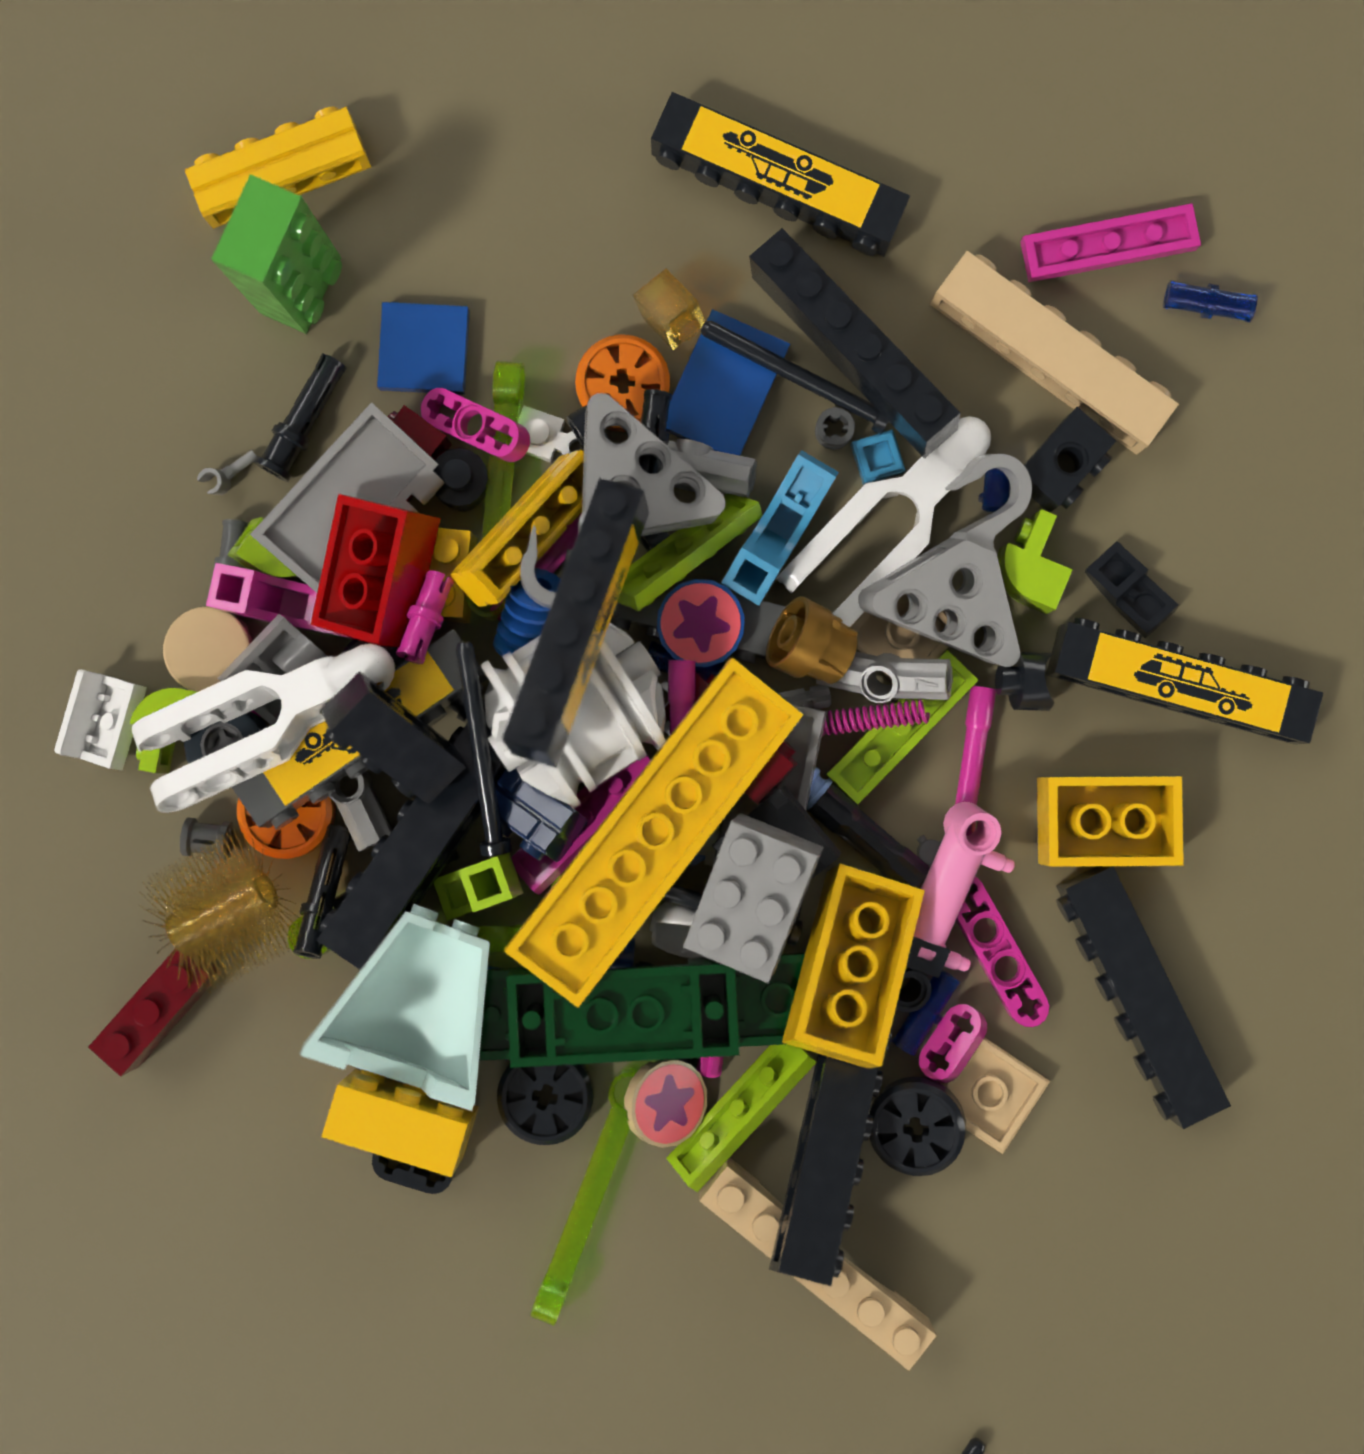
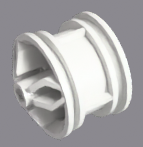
M609 623L557 768L512 755L502 740L540 636L512 654L509 651L502 657L509 667L506 670L493 668L489 660L481 664L482 669L490 680L485 693L486 724L492 730V736L488 740L509 772L516 768L524 782L553 798L571 805L573 809L581 804L576 796L581 782L585 784L591 793L601 783L635 761L645 758L647 754L641 743L653 744L659 750L666 741L663 736L666 719L664 694L661 684L657 683V677L661 673L640 641L634 644L632 638L625 631Z

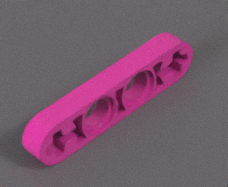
M975 876L972 883L974 890L969 893V896L974 906L979 907L984 903L986 909L973 912L965 920L962 914L971 911L964 901L956 922L1008 1015L1024 1027L1038 1026L1046 1020L1049 1014L1047 997L983 883ZM982 918H990L996 925V934L988 942H979L973 933L975 923ZM1004 956L1013 957L1018 966L1016 975L1009 980H1000L995 973L996 962ZM1026 979L1028 985L1020 986L1021 990L1027 998L1031 1000L1037 999L1038 1002L1033 1006L1035 1014L1031 1017L1024 1012L1018 1014L1017 1010L1022 1007V1002L1017 993L1011 991L1007 996L1005 992L1007 989L1018 987Z

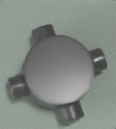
M922 835L917 839L919 842L917 856L927 865L931 866L942 840L938 842L926 839Z

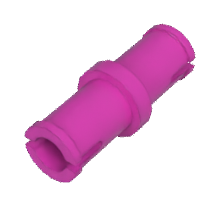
M432 570L426 572V578L417 602L409 607L407 617L410 620L401 644L396 651V655L400 658H404L405 654H407L406 661L415 664H423L425 662V656L435 629H440L444 621L441 613L450 589L453 587L454 580L451 577H446L445 581H442L445 574Z

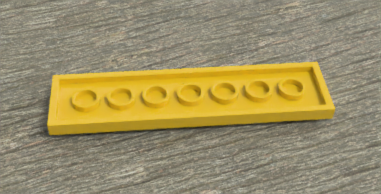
M730 658L504 948V952L576 1007H579L804 714L735 659Z

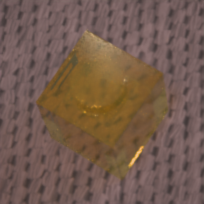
M667 268L632 295L643 319L672 350L683 342L691 340L705 323L698 301Z

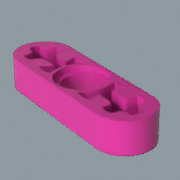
M435 388L428 392L422 401L421 415L428 423L504 461H518L529 449L530 435L523 425L449 390ZM442 405L456 411L453 419L439 413ZM481 414V429L475 435L470 436L467 430L468 423L474 415ZM496 431L513 437L510 445L494 439Z

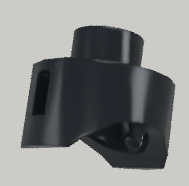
M455 448L439 455L435 460L438 465L433 472L445 484L435 493L436 496L452 510L464 512L474 509L483 501L488 493L491 482L488 468L480 456L471 450Z
M1021 652L1018 662L1013 666H998L995 675L997 695H1008L1013 710L1050 711L1054 701L1046 686L1045 667L1052 653Z

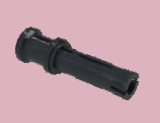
M321 354L314 371L305 383L284 422L275 424L271 430L274 436L262 456H256L254 463L258 467L283 481L289 482L291 467L301 450L306 451L309 447V438L307 436L317 417H319L337 382L347 369L344 364L330 355Z

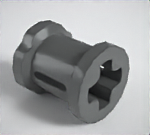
M187 817L180 834V852L182 856L202 853L217 855L219 860H228L231 856L235 840L233 822L224 821L221 825L198 823L196 818Z

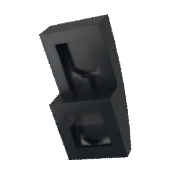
M1118 541L1085 570L1086 575L1104 597L1145 639L1178 608L1179 604L1147 576L1148 569Z

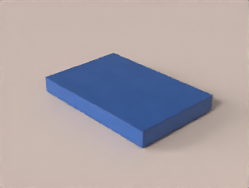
M714 309L711 310L707 321H713L785 358L789 350L790 343ZM701 333L673 393L672 400H670L666 432L681 439L704 443L712 447L714 451L741 456L777 374L707 339Z

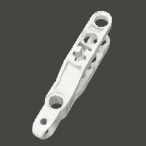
M968 416L960 418L957 431L925 459L921 457L902 477L866 483L788 564L776 579L783 583L792 594L814 569L818 568L828 554L858 526L882 499L895 497L899 494L908 497L913 501L917 509L914 528L832 613L841 618L843 624L850 627L864 613L858 604V596L861 590L915 559L929 544L934 506L950 491L945 490V487L964 471L967 464L986 453L992 438L989 427L977 417Z
M365 644L336 657L328 656L314 660L284 675L245 670L136 721L131 730L137 749L141 752L143 750L159 749L178 740L185 742L192 739L191 734L219 721L226 723L276 699H280L282 702L280 716L274 725L155 780L151 784L150 789L158 811L175 812L185 809L289 761L310 728L325 721L321 711L324 706L359 671L376 684L382 682L378 686L385 691L394 678V660L383 647L375 644Z

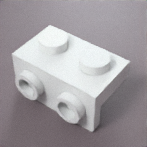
M79 669L55 745V753L80 758L109 769L123 771L133 737L131 730L133 724L129 723L134 710L144 699L147 687Z

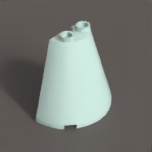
M413 904L411 912H404L304 1042L300 1055L344 1070L346 1065L357 1067L421 1088L430 1098L472 1111L476 1097L490 942L477 937L480 928L457 919H454L452 927L436 921L439 913Z

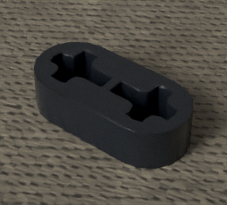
M377 1154L372 1156L374 1172L380 1178L424 1193L437 1194L443 1192L449 1187L455 1176L454 1172L452 1177L440 1176L436 1182H432L429 1180L430 1173L426 1170L399 1163L395 1169H391L388 1167V1159Z

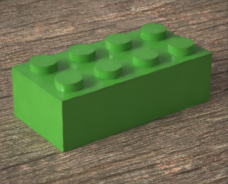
M250 174L211 260L260 314L307 334L311 324H316L323 313L324 301L322 299L328 286H333L339 278L342 269L341 256L301 196Z

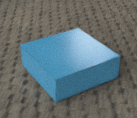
M893 430L851 443V449L863 485L893 477L906 471Z

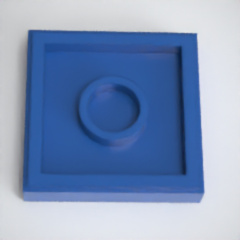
M382 302L378 389L380 391L428 393L435 388H444L457 395H465L470 316L468 306Z

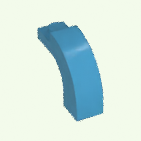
M801 450L762 518L738 552L721 584L759 606L814 517L839 472Z

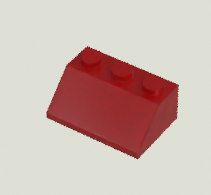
M338 494L310 625L375 645L399 647L410 620L407 617L409 607L416 604L426 578V572L430 570L441 518Z

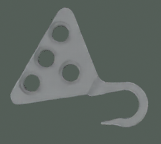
M598 393L589 399L585 412L582 515L578 522V533L599 478L644 490L649 516L641 536L712 524L718 518L725 507V498L718 489L612 397L604 393ZM610 426H619L626 431L628 440L621 444L612 443L606 438L604 430ZM644 455L655 456L661 462L662 470L655 474L645 472L640 467L639 458ZM679 484L690 486L695 492V501L689 504L678 501L674 495L673 487ZM533 526L528 549L521 561V583L527 595L534 602L543 607L551 608L556 592L543 588L538 583L534 572L537 562L536 527Z
M986 454L969 462L964 471L946 486L945 490H957L981 478L988 470L997 468L1005 473L1010 482V496L1006 504L997 511L954 532L947 540L861 590L858 596V604L864 612L982 661L1010 667L1018 662L1021 652L993 541L996 534L1024 513L1031 499L1032 483L1026 467L1015 457L1007 454ZM960 569L964 578L963 584L960 589L955 591L952 585V578L955 572ZM906 594L909 599V609L903 616H900L897 612V602L902 595ZM944 610L947 615V623L944 629L938 632L935 621L938 614ZM982 627L984 630V640L976 647L974 644V634L978 628Z

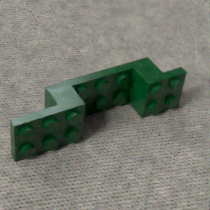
M806 952L782 954L777 969L769 983L709 958L688 959V964L608 968L579 1007H576L525 967L487 969L479 1061L510 1059L511 1068L740 1056L739 1047L783 1045L785 1043H782Z

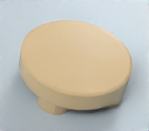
M211 607L194 608L180 615L168 629L163 645L165 665L171 676L180 685L191 691L199 692L221 682L218 677L249 646L252 638L246 623L234 614Z

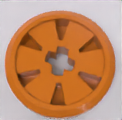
M613 335L593 344L581 358L576 371V392L582 407L587 406L589 399L593 395L598 393L607 394L641 422L644 391L655 389L670 393V374L664 357L651 343L632 335ZM624 373L627 374L629 381L635 382V386H628L629 392L621 394L618 387L611 385L612 380L618 381L617 375ZM619 426L606 428L611 431L626 432Z
M330 797L317 804H313L310 800L296 810L299 816L294 821L276 830L274 826L270 828L258 827L238 798L237 820L244 838L254 849L272 858L290 859L309 854L322 844L327 826L329 824L334 825L336 805Z

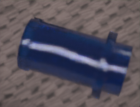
M992 468L985 473L983 493L978 495V500L982 503V510L997 511L1006 504L1010 496L1009 479L1004 472L997 468Z

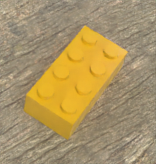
M838 864L827 871L782 1043L864 1068L882 1066L925 890L843 864Z

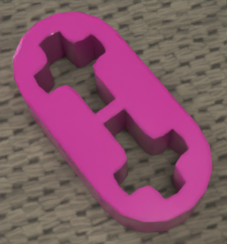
M958 1004L948 1010L919 1055V1066L926 1077L939 1083H949L961 1074L986 1035L987 1022L982 1013L967 1004ZM960 1018L966 1020L970 1018V1024L974 1026L970 1034L964 1031L960 1033L961 1028L957 1025V1021ZM947 1053L945 1059L950 1063L949 1067L946 1070L938 1068L935 1071L937 1064L933 1061V1057L936 1054L944 1056Z

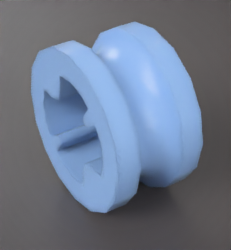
M817 767L814 771L807 810L820 799L833 783L830 778L823 779L820 776L821 770Z

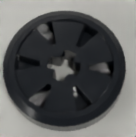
M509 1064L500 1079L497 1089L498 1110L505 1125L520 1139L536 1145H554L573 1137L586 1123L594 1100L593 1082L584 1064L511 1068ZM544 1084L552 1086V1094L558 1095V1100H550L547 1106L539 1104L540 1097L534 1096V1090L541 1091Z
M914 1076L895 1080L885 1086L876 1096L870 1110V1114L873 1115V1127L869 1139L876 1154L884 1163L900 1173L912 1176H927L944 1170L955 1161L964 1144L966 1119L960 1102L948 1088L932 1079ZM917 1117L920 1118L921 1125L928 1126L929 1128H923L922 1135H915L913 1128L906 1127L905 1124L910 1125L911 1118Z

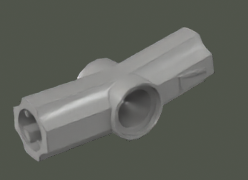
M677 439L676 442L669 440L667 446L721 493L749 498L756 479L757 461L755 459L714 451L709 445L694 440ZM685 484L675 486L676 488L694 492L690 486Z
M856 652L849 669L839 681L834 684H828L816 679V684L861 693L868 700L875 703H885L892 698L948 700L951 696L953 673L950 659L900 658L892 653H883L875 656ZM875 671L886 672L892 679V685H885L879 682L875 676Z
M367 771L356 777L358 789L353 796L348 797L342 793L340 789L341 779L333 784L336 791L329 796L336 803L359 852L375 846L382 836L386 834L389 836L393 831L373 790L372 778Z

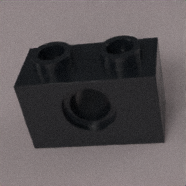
M1076 407L1024 464L1031 478V498L1049 513L1060 505L1067 509L1083 492L1084 489L1078 484L1088 473L1095 477L1112 459V456L1107 451L1115 444L1116 440L1079 407ZM1059 454H1066L1074 460V473H1067L1059 467L1057 462Z

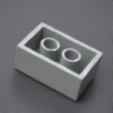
M739 813L730 822L683 948L769 983L777 969L824 847Z

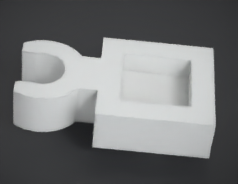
M523 406L518 423L523 425L530 435V446L526 454L550 463L555 451L562 453V455L570 454L571 444L578 440L572 431L569 433L562 432L565 420Z

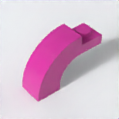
M215 563L206 606L266 622H271L280 614L297 629L355 639L310 625L317 593L307 584L274 577L251 569Z

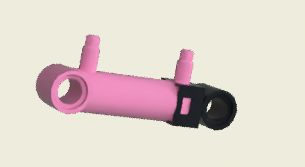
M957 803L945 815L943 822L945 835L921 887L925 892L903 980L909 978V982L904 988L900 989L896 1008L902 1012L918 1011L930 999L931 983L925 974L939 978L943 967L953 970L958 969L964 972L969 970L970 960L962 957L959 953L951 951L945 944L980 865L1007 873L1012 872L1015 867L1012 859L993 851L1001 837L999 822L995 817L974 803ZM974 821H978L977 829L974 833L966 836L969 825Z

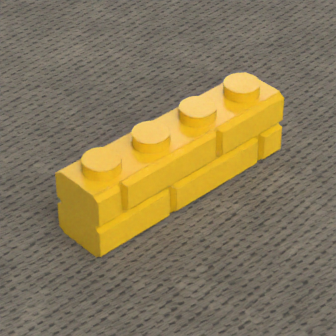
M334 106L323 108L315 114V119L299 125L296 122H288L277 127L274 132L275 134L261 140L246 138L239 141L234 147L235 150L220 156L216 153H209L198 157L194 162L195 165L186 168L184 171L204 219L213 229L227 224L250 174L292 193L302 195L371 168L356 125L347 107L341 109Z
M579 449L570 454L567 453L559 456L450 573L454 582L474 604L479 607L488 606V604H499L511 591L510 586H515L521 580V561L528 549L533 526L536 527L538 561L567 529L566 525H570L581 514L583 450Z

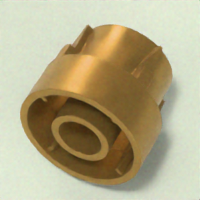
M800 596L792 600L778 617L768 640L766 660L769 666L794 678H802L807 675L828 684H834L844 676L854 659L858 644V632L843 624L842 619L833 615L828 608Z

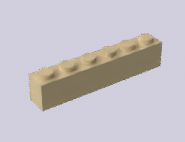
M966 251L937 290L930 305L1073 409L1079 407L1109 435L1136 455L1147 448L1179 405L1171 399L1169 390L1157 382H1148L1136 373L1135 366L1121 356L1114 357L1101 348V342L1091 333L1083 330L1079 332L1069 325L1061 311L1053 306H1043L1031 297L1030 290L1024 284L1016 280L1009 281L996 272V266L988 258L979 254L974 256L969 251Z

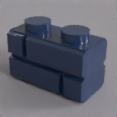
M506 768L497 780L496 793L503 835L509 838L514 831L521 836L523 841L519 847L539 861L545 855L555 862L561 861L572 846V841L577 839L588 824V819L567 803L553 798L524 782L516 768L511 772Z

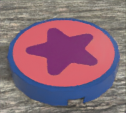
M694 579L679 584L665 596L658 610L657 631L662 646L675 660L695 661V667L707 668L722 663L736 651L744 635L745 617L739 600L727 587L713 580Z

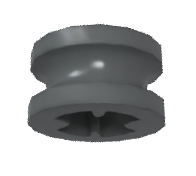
M838 407L828 408L822 412L815 426V436L819 444L831 450L841 449L846 446L854 434V419L849 412ZM830 420L832 423H836L839 420L842 421L844 426L841 432L846 433L845 436L840 438L837 434L828 437L825 434L828 425H825L824 422Z

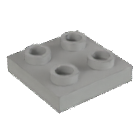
M278 614L218 679L223 681L245 670L284 675L314 660L328 656L300 633L288 620ZM276 699L254 709V711L272 726L280 716L282 702L280 699Z

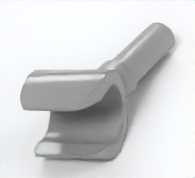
M250 450L221 470L205 468L198 474L197 480L199 482H207L216 475L217 485L210 489L207 494L223 495L230 489L231 478L254 462L256 455Z

